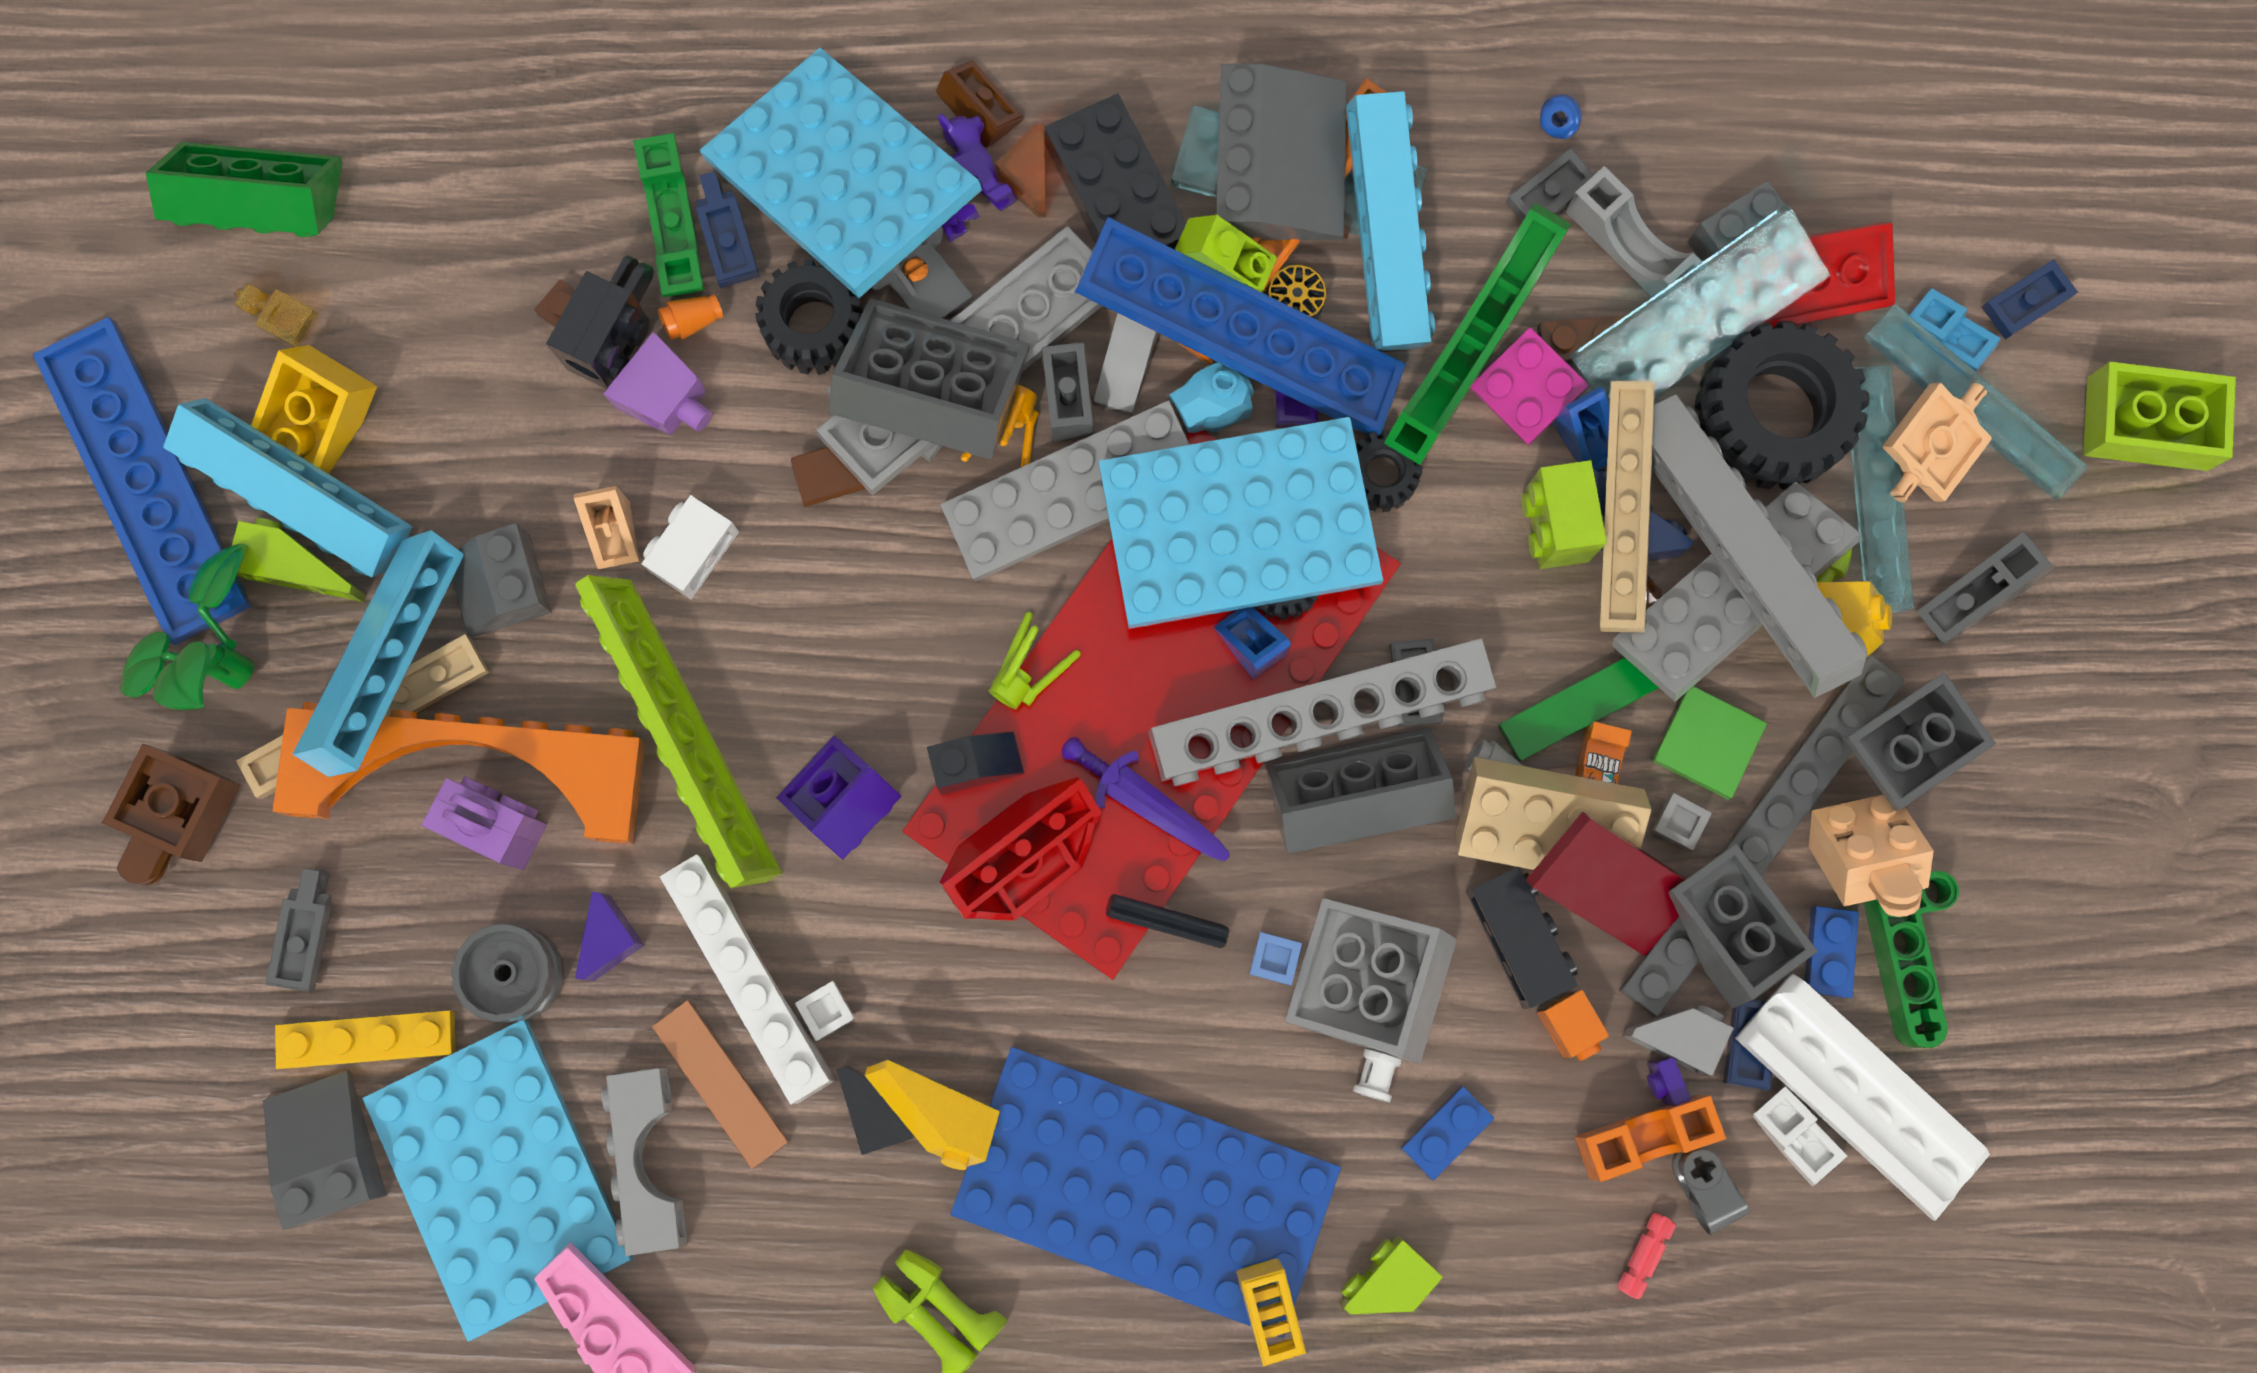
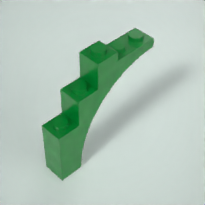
M1534 203L1461 324L1401 412L1384 444L1421 465L1451 421L1467 392L1484 369L1502 337L1517 317L1572 224L1539 204Z

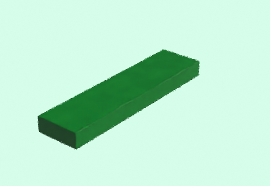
M1623 658L1500 723L1498 728L1516 760L1521 762L1589 726L1591 723L1659 689V687L1631 662Z

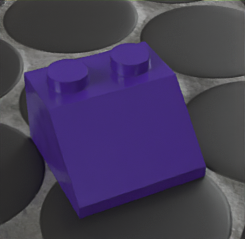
M834 735L782 790L776 799L810 832L843 860L861 844L863 838L880 819L889 814L893 805L902 796Z

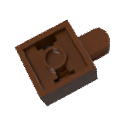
M142 744L102 821L103 824L132 836L117 865V871L120 876L130 883L147 886L155 885L162 879L173 856L202 862L241 784L168 751Z

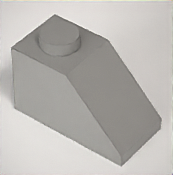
M1699 1005L1697 1010L1694 1008L1681 1009L1626 1028L1622 1037L1662 1057H1674L1676 1064L1701 1076H1713L1734 1028L1721 1022L1724 1017L1721 1013L1709 1007Z

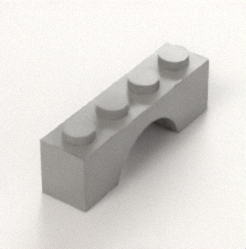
M1605 166L1574 193L1565 210L1680 325L1706 303L1723 282L1694 253L1676 251L1659 240L1641 219L1635 205L1634 194Z
M656 1068L606 1076L607 1085L602 1087V1103L605 1112H610L612 1130L607 1131L606 1143L610 1157L615 1156L617 1174L612 1175L611 1190L614 1201H620L621 1219H618L616 1222L618 1244L625 1247V1256L683 1247L688 1244L683 1200L660 1191L649 1179L643 1162V1149L649 1132L660 1119L673 1112L668 1068Z

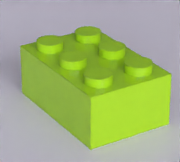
M2108 362L2087 377L2083 456L2209 471L2233 458L2236 377Z

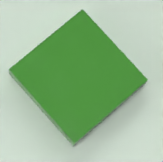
M1693 686L1682 696L1651 761L1729 800L1733 797L1767 723Z

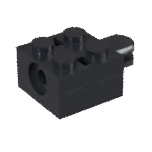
M627 255L622 259L610 282L593 273L585 272L546 342V345L568 371L607 389L624 369L635 346H640L648 334L649 319L639 303L653 279L654 270L652 266L644 262L639 263L637 259Z

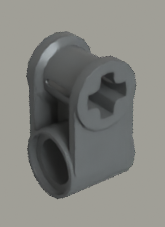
M1698 1148L1687 1153L1679 1152L1674 1154L1672 1158L1673 1173L1686 1194L1696 1219L1707 1234L1712 1235L1749 1214L1748 1206L1742 1194L1731 1181L1721 1160L1715 1153L1707 1149ZM1694 1159L1703 1161V1164L1698 1167L1701 1173L1699 1176L1690 1172L1696 1167Z

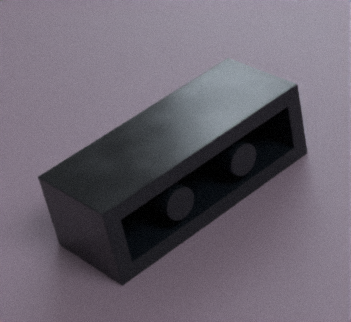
M1517 867L1466 891V894L1522 1008L1529 1009L1577 987L1574 976L1578 975V971L1567 951L1561 953L1554 938L1558 935L1557 927L1548 912H1541L1535 900L1539 893L1526 880L1530 874H1522L1520 867Z

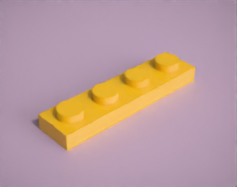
M455 1011L275 1025L276 1069L451 1055L456 1052Z

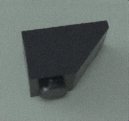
M1014 732L966 736L927 747L936 787L941 795L1024 774Z
M851 1066L836 1069L861 1155L915 1138L865 1077L864 1073Z

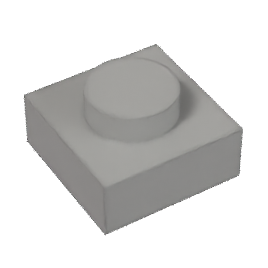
M1672 793L1668 796L1651 832L1685 851L1691 852L1694 850L1712 813Z

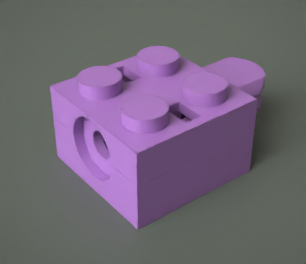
M464 776L461 783L448 778L445 779L421 826L500 864L524 870L547 824L535 819L539 812L538 810L505 795H502L500 801H498L497 799L501 792Z

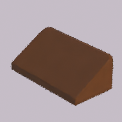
M973 60L945 71L937 86V95L956 116L961 115L966 118L978 116L984 125L981 133V144L985 148L995 144L1024 119V116Z
M828 447L791 458V465L804 507L866 489Z

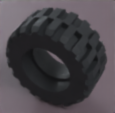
M1779 321L1773 329L1771 324L1764 323L1755 326L1750 333L1744 331L1720 353L1711 367L1704 373L1700 382L1702 389L1696 395L1694 406L1697 410H1701V413L1698 415L1700 427L1706 432L1707 437L1712 436L1715 438L1722 450V458L1728 466L1734 467L1740 472L1745 484L1751 478L1757 480L1756 485L1758 488L1771 489L1777 483H1779L1781 489H1788L1795 482L1807 484L1820 477L1843 459L1844 455L1851 451L1859 441L1858 433L1866 426L1868 415L1861 411L1870 405L1869 392L1861 390V385L1866 381V378L1861 368L1854 369L1851 362L1855 359V356L1848 348L1842 351L1835 345L1839 339L1830 333H1827L1824 337L1816 334L1818 328L1804 323L1797 329L1794 328L1795 323L1793 321ZM1766 374L1782 376L1796 383L1805 392L1810 400L1814 417L1812 430L1807 436L1801 438L1782 437L1768 431L1756 420L1749 407L1747 398L1748 383L1753 377Z

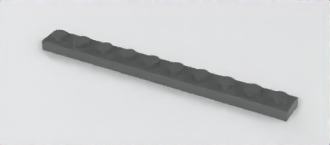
M1870 654L1866 658L1862 674L1845 683L1720 854L1737 843L1762 876L1853 752L1844 739L1881 713L1905 680ZM1680 917L1648 954L1641 959L1619 989L1621 993L1653 1017L1660 1015L1699 961V957Z

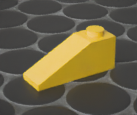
M889 1060L867 1067L865 1077L926 1151L941 1157L943 1165L957 1170H965L967 1166L986 1161L1000 1111Z

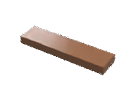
M690 1000L681 1004L652 1026L751 1169L756 1168L790 1142Z

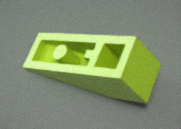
M256 518L255 524L238 521L232 546L246 544L249 547L244 554L236 576L246 580L364 602L366 594L297 539L282 531L281 523L264 518Z

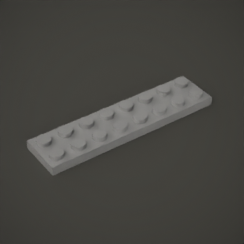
M1066 226L951 321L1030 343L1023 368L1024 371L1043 356L1042 347L1055 346L1102 307V305L1075 293L1092 251ZM836 415L816 430L817 436L872 496L935 445L928 441Z

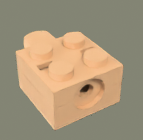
M1879 795L1812 810L1808 847L1843 906L1877 899L1886 914L1898 917L1911 915L1920 908L1922 890L1929 886L1934 850L1905 807L1896 812L1886 797Z

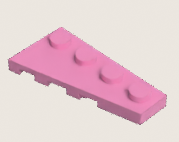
M571 1242L539 1271L534 1278L563 1328H568L578 1345L577 1351L585 1365L589 1364L594 1373L695 1372L696 1367Z

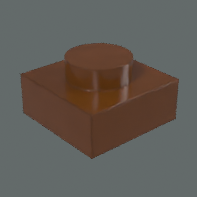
M560 279L534 311L539 317L555 328L575 290Z

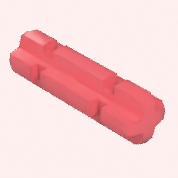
M1659 1213L1652 1214L1646 1226L1649 1231L1647 1235L1642 1234L1627 1264L1630 1269L1628 1273L1623 1272L1618 1283V1289L1634 1299L1642 1297L1648 1285L1645 1283L1647 1277H1652L1667 1247L1663 1243L1665 1239L1670 1240L1676 1228V1223Z

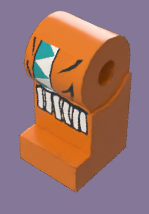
M1593 722L1587 726L1584 731L1575 776L1618 784L1624 752L1629 746L1632 731L1598 722Z

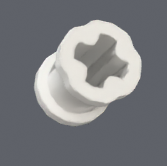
M1364 1049L1363 1056L1366 1058L1360 1082L1354 1085L1353 1092L1390 1103L1392 1096L1388 1092L1395 1067H1400L1402 1060L1377 1051Z

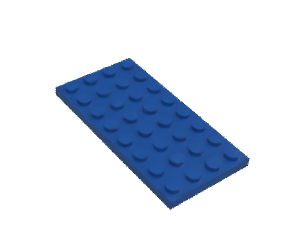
M1015 1047L1010 1048L989 1106L1000 1111L986 1161L967 1167L950 1213L951 1216L1251 1326L1236 1271L1268 1260L1279 1259L1285 1270L1293 1305L1295 1306L1341 1169L1340 1166ZM1272 1282V1283H1269V1284H1266V1285H1262V1286H1259V1287H1256V1288H1252V1290L1257 1289V1288H1260V1287H1264V1286H1267V1285H1270V1284H1274V1283H1276V1282ZM1280 1296L1256 1303L1257 1308L1281 1302ZM1282 1315L1262 1321V1327L1284 1321L1286 1317ZM1285 1333L1278 1335V1337L1284 1339Z

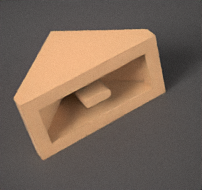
M617 486L574 494V501L597 569L638 562L639 552L630 501Z

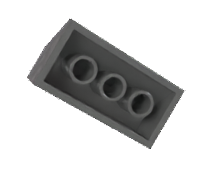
M1430 727L1265 762L1278 827L1287 854L1456 818L1453 778Z

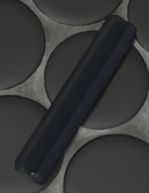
M1117 894L1110 896L1106 906V915L1113 919L1213 947L1224 948L1229 937V928L1223 924Z

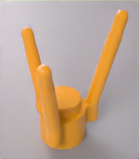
M1018 385L999 444L1003 447L1006 446L1013 429L1022 428L1025 424L1021 468L1030 464L1034 426L1039 413L1034 410L1038 399L1037 395L1030 389ZM963 452L961 460L967 462L972 454Z

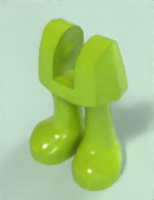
M905 1249L895 1263L918 1286L916 1290L909 1296L899 1285L883 1275L873 1285V1291L887 1315L895 1324L904 1319L931 1345L941 1359V1373H965L979 1355L968 1345L962 1343L949 1333L921 1304L926 1299L929 1300L962 1332L968 1342L979 1352H982L1009 1320L997 1311L979 1314L969 1308L941 1281L940 1276L943 1269L911 1250Z

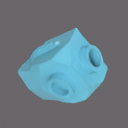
M1217 362L1195 373L1184 386L1169 394V400L1179 411L1188 432L1196 433L1204 430L1218 432L1251 417L1253 409L1251 396H1253L1254 391L1248 376Z

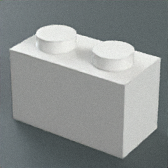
M690 495L685 503L680 502L672 510L668 518L669 526L661 537L656 536L649 542L643 554L645 559L641 564L651 574L692 600L739 531L730 520Z

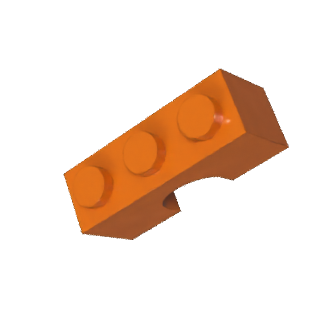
M1696 1094L1690 1096V1100L1678 1105H1664L1574 1136L1589 1179L1602 1182L1643 1168L1642 1164L1652 1159L1673 1153H1687L1726 1139L1711 1096Z

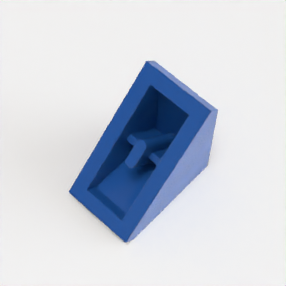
M1598 387L1564 406L1553 422L1554 427L1576 462L1591 460L1592 467L1596 471L1607 465L1610 407L1605 389L1602 387Z
M1253 607L1236 610L1214 627L1218 635L1253 680L1287 656L1291 646L1288 638Z

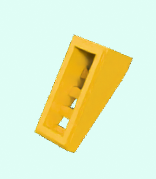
M1279 1259L1268 1260L1237 1270L1239 1285L1262 1365L1266 1366L1306 1354L1285 1270ZM1272 1282H1276V1283H1274V1284H1270V1285H1267V1286L1260 1287V1288H1257V1289L1252 1290V1288H1256V1287H1259V1286H1262V1285H1266V1284H1269V1283H1272ZM1280 1296L1281 1302L1257 1308L1256 1303ZM1282 1315L1286 1317L1284 1321L1262 1327V1321ZM1290 1332L1291 1339L1267 1346L1266 1339Z

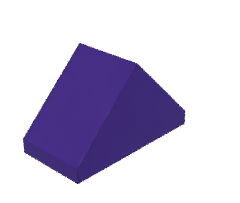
M592 892L575 979L595 981L644 946L635 930L609 895Z

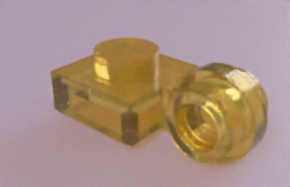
M248 283L245 284L243 289L238 288L234 293V296L237 297L234 302L236 307L256 318L260 311L262 312L255 323L256 326L293 347H298L318 314L313 308L277 289L268 303L266 301L270 296Z

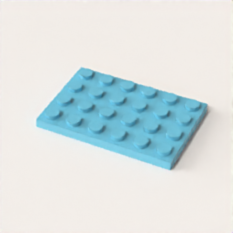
M821 48L810 55L699 150L708 164L858 298L982 191L977 178Z
M1350 417L1099 461L1129 629L1374 586L1383 582Z
M528 1020L518 1021L362 1098L467 1342L547 1303V1299L534 1278L570 1242L602 1274L634 1259L633 1255L625 1256V1247L618 1244L616 1237L617 1218Z

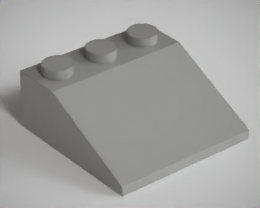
M1322 898L1285 1022L1420 1065L1457 939L1439 928Z

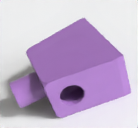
M654 333L648 337L603 393L617 410L669 435L674 433L682 422L695 431L700 432L707 426L713 414L712 411L698 402L706 391L699 378Z

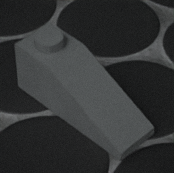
M2022 532L1916 612L1945 645L2023 594L2053 572L2055 567L2025 532Z

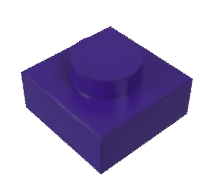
M1662 1057L1647 1063L1651 1074L1647 1075V1081L1657 1100L1662 1099L1665 1105H1678L1691 1099L1674 1057Z

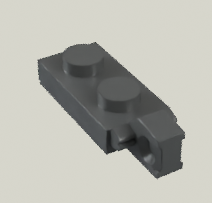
M302 868L298 889H290L288 898H283L266 985L315 992L332 908L330 905L332 895L325 894L329 872Z

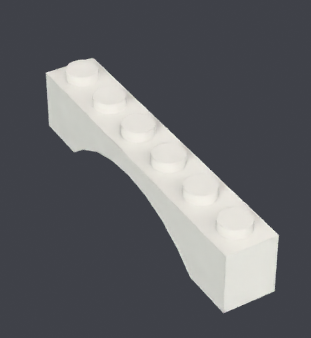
M696 854L659 876L790 1105L800 1103L836 1081L815 1043L791 1010L744 929L727 891L708 858Z

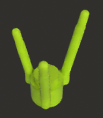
M1026 612L1000 671L988 690L997 700L1015 710L1021 702L1030 706L1036 696L1081 655L1079 650H1074L1030 688L1028 684L1032 678L1019 667L1039 631L1036 625L1031 626L1028 631L1033 618L1032 612Z

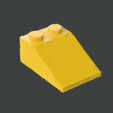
M310 345L278 350L251 426L329 474L363 424L377 385Z

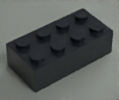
M1118 93L1044 127L1046 149L1095 243L1106 219L1109 217L1175 250L1186 222Z

